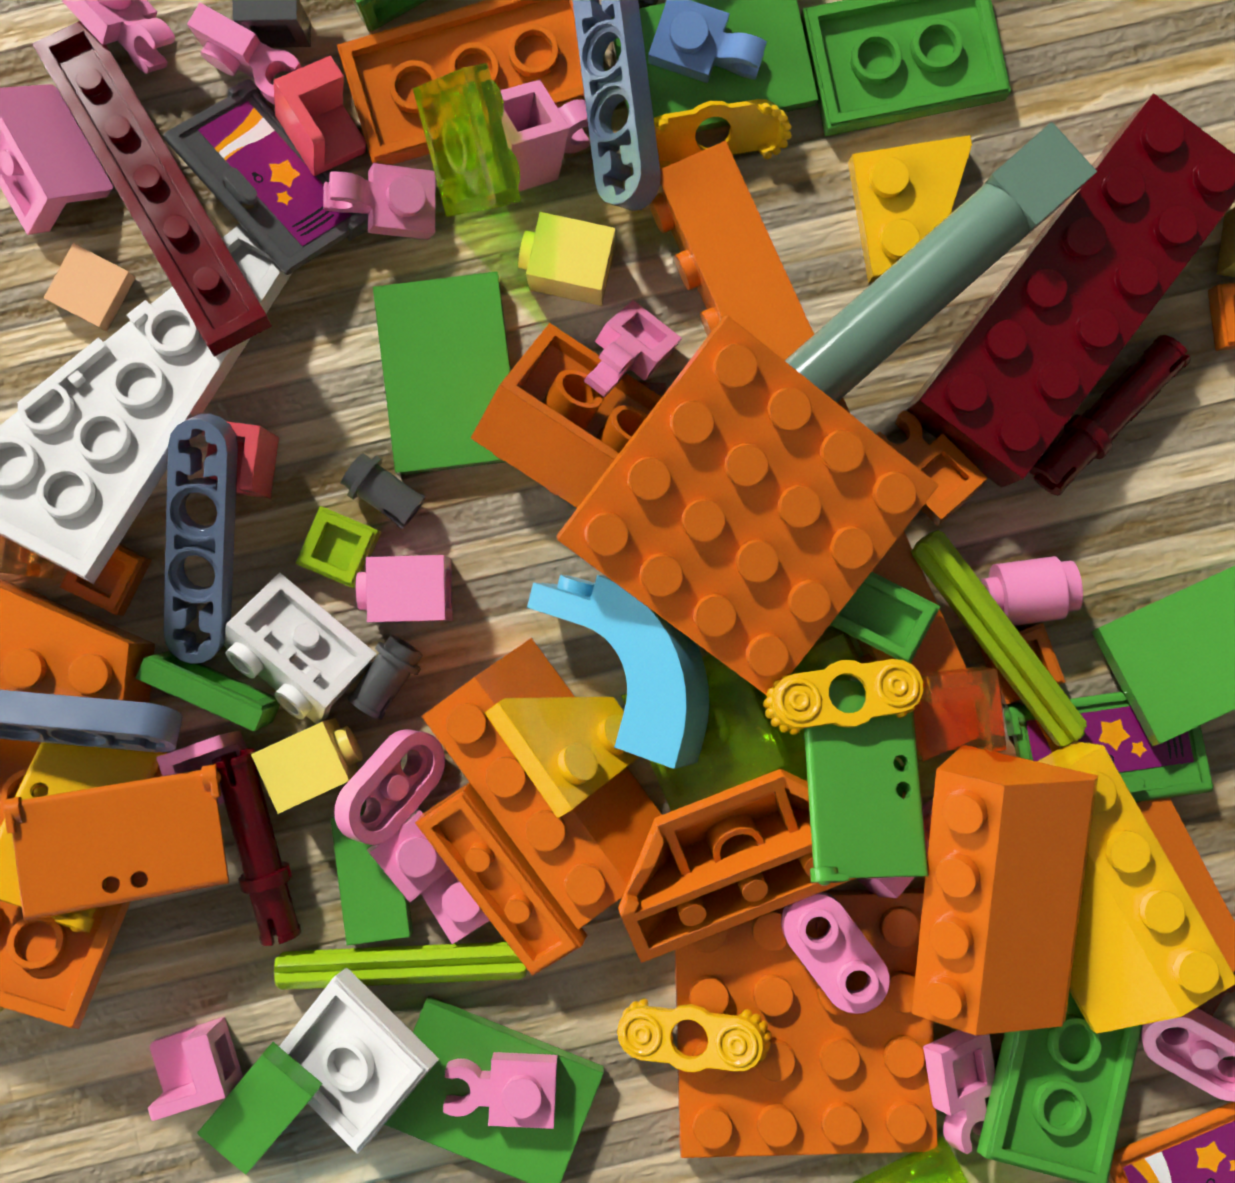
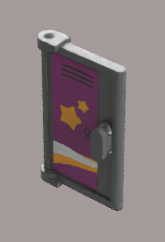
M250 79L228 89L227 98L173 127L163 136L165 141L285 275L291 274L343 239L347 238L349 241H352L368 230V214L341 213L323 209L324 183L329 182L330 172L327 170L317 176L312 175L276 118L275 111L261 97L259 88ZM242 203L248 205L253 204L255 207L252 209H246L242 206Z

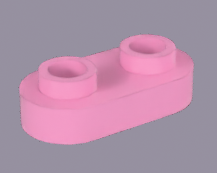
M409 729L399 730L390 735L340 791L336 800L334 814L336 824L341 833L349 839L369 845H378L389 840L436 787L443 775L445 755L438 739L429 733ZM407 753V763L402 769L401 759ZM366 800V810L360 817L361 807Z
M823 891L784 907L781 917L783 934L790 947L831 1002L839 1009L854 1014L869 1012L880 1005L889 989L888 969L842 905L832 895ZM823 917L828 921L826 933L818 938L808 936L806 934L807 923L812 918ZM857 970L866 972L867 982L863 988L859 990L846 988V979L850 973Z
M1198 1008L1179 1018L1142 1025L1141 1038L1143 1048L1147 1056L1154 1063L1216 1098L1235 1102V1059L1222 1060L1228 1056L1235 1057L1234 1028Z

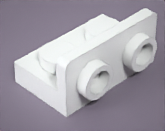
M280 572L226 624L224 646L227 649L225 654L232 665L249 678L253 679L257 675L276 690L274 693L276 700L288 713L301 720L307 716L315 724L323 722L328 717L331 706L373 663L377 654Z

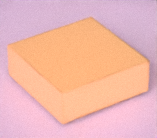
M73 243L48 288L44 299L107 332L136 277L129 271Z

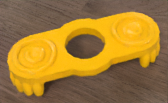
M755 99L730 104L724 101H708L699 104L692 110L663 114L654 118L660 169L710 148L699 145L695 135L699 125L711 117H721L728 121L730 129L725 140L732 155L758 151L764 159L768 160L772 157V153L774 155L780 154L781 148H786L788 146L787 140H790L792 137L790 132L792 126L787 115L775 103L767 99Z
M889 659L863 664L854 660H840L828 665L823 670L797 673L790 676L784 675L782 680H775L773 687L767 690V695H765L767 698L763 701V706L767 708L765 716L771 719V725L773 727L779 726V730L783 733L789 731L790 734L796 735L804 728L829 724L853 728L868 722L874 717L896 714L898 718H903L907 713L914 711L915 705L920 702L923 694V680L919 671L912 664L904 660ZM840 675H851L863 684L866 691V700L859 711L845 713L838 710L832 704L829 697V687L834 678Z
M643 998L639 1002L634 1001L623 1011V1016L619 1020L617 1029L618 1041L623 1050L631 1057L644 1061L669 1063L676 1069L685 1072H698L705 1068L747 1071L763 1061L771 1047V1042L769 1041L771 1039V1032L767 1030L768 1024L765 1021H761L759 1014L752 1015L749 1009H745L739 1015L710 1013L705 1008L693 1004L680 1005L675 1009L648 1006V1000ZM682 1020H692L698 1022L704 1028L708 1037L707 1049L704 1053L698 1056H688L676 1048L672 1034L677 1023Z

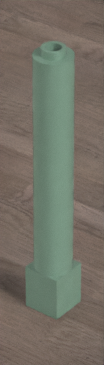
M1050 122L999 167L981 188L785 361L835 402L840 401L1011 248L1020 243L1072 197L1097 170L1053 122Z

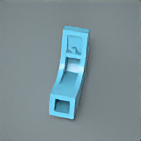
M560 575L558 584L533 583L527 608L594 630L611 644L621 660L626 675L627 699L614 748L673 769L698 763L708 723L709 686L706 669L697 644L604 575H597L595 583L568 575Z

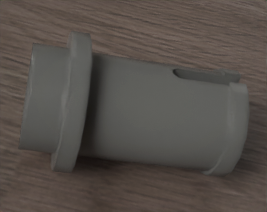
M364 453L360 454L341 480V484L349 489L347 496L353 500L359 496L397 523L399 528L404 529L417 513L426 497L421 493H417L380 465L383 460L377 455L371 459Z
M390 635L386 643L378 642L375 649L379 654L355 690L347 698L359 710L380 720L385 716V711L410 674L418 675L421 670L417 664L423 656L422 653L394 635Z

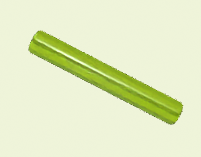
M936 530L922 537L911 550L912 557L1053 743L1060 747H1065L1082 738L1087 727L1086 720L945 533Z
M507 942L284 951L275 959L274 979L277 988L289 990L326 988L334 976L346 967L365 986L513 980L526 977L528 970Z

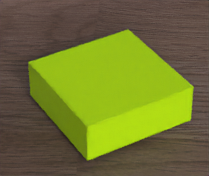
M320 506L295 564L356 589L357 573L365 572L366 557L372 556L382 532Z

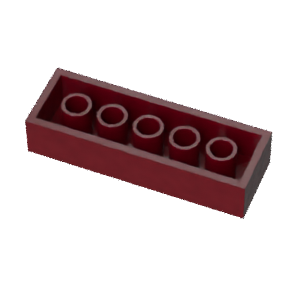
M1154 93L1122 125L1092 166L1097 172L1060 206L905 409V411L913 414L919 420L922 428L935 438L944 434L985 476L1001 488L1023 480L1235 202V154Z

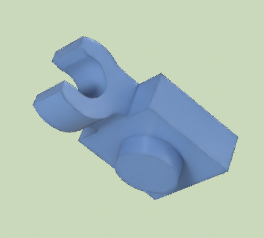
M666 0L648 54V63L705 83L709 81L713 66L729 70L745 78L756 80L767 41L747 33H725L730 13L692 0Z

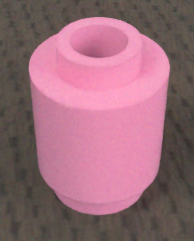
M1056 556L993 564L990 568L989 578L981 580L982 584L1014 626L1065 619L1068 612L1080 610L1083 603V585L1078 567L1073 561L1061 562Z

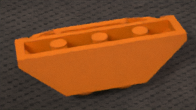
M778 769L656 817L618 909L640 962L643 963L846 882L830 883L827 886L811 883L810 868H813L808 782L782 769Z

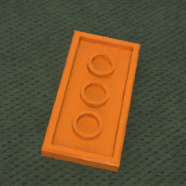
M484 0L337 45L372 163L395 165L476 140L482 96L541 80L557 108L573 100H585L572 0Z

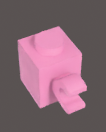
M541 80L482 96L475 151L503 197L558 180L564 153H576L589 147L590 140L582 129L583 127H588L585 100H573L557 108Z

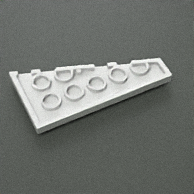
M238 225L221 239L265 313H267L291 274L285 275L250 234ZM173 287L151 304L144 300L127 314V317L130 319L127 324L104 342L98 337L18 401V411L0 425V535L92 584L100 575L167 470L168 442L171 432L178 424L204 412L250 340L249 338L214 357Z

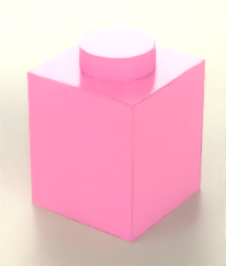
M445 555L366 557V572H358L356 577V602L358 609L367 610V622L453 621L451 558Z

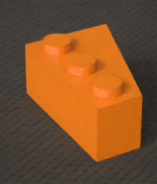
M0 578V690L149 703L151 685L135 678L143 659L154 655L155 643L86 613L77 612L47 599V596L33 590L24 589Z

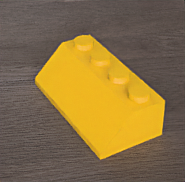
M1076 741L1057 749L1037 761L1098 775L1069 990L1091 1030L1098 1034L1179 1018L1235 985V975L1104 745Z

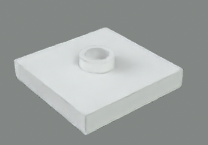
M347 967L334 976L279 1046L323 1083L308 1104L357 1154L372 1140L439 1060Z

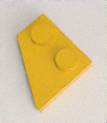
M971 135L851 155L848 167L868 283L878 279L951 214L971 150Z
M614 697L504 698L485 712L557 818L574 809L639 758V756L614 748L624 713Z

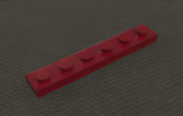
M81 21L32 43L212 355L215 357L272 327L267 314L107 45H102Z

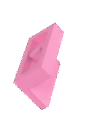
M52 84L0 88V188L27 235L51 231L66 203L106 198L113 189L110 179L63 97Z

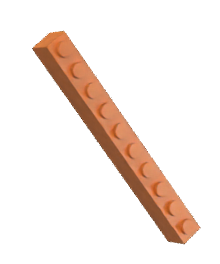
M726 140L660 169V186L657 195L649 206L661 233L664 234L671 230L680 250V253L674 255V260L687 290L697 287L706 310L700 312V318L707 336H709L723 316L729 315L785 361L810 339L814 332ZM844 398L837 402L850 413ZM903 531L872 572L937 604L921 567L912 557V547ZM939 609L911 662L919 671L923 680V694L920 702L915 705L914 709L918 760L923 762L994 730L993 724ZM857 639L864 655L856 659L857 662L863 664L896 659Z

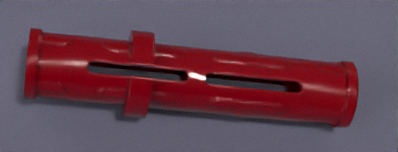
M1168 335L1158 336L1132 366L1130 365L1082 415H1074L1064 425L1065 433L1039 458L1029 471L1030 474L1035 475L1033 479L1047 492L1057 496L1061 495L1087 465L1094 459L1100 460L1112 450V441L1118 436V433L1161 392V389L1190 363L1191 357L1185 355L1187 349L1173 337Z
M242 749L240 756H237L236 751L229 752L213 759L212 764H216L217 770L221 775L220 788L243 874L238 878L241 892L250 896L260 933V944L263 946H273L275 943L273 936L277 935L279 944L298 937L302 930L297 921L287 883L290 877H292L289 863L282 861L259 773L251 756L255 752L254 749Z

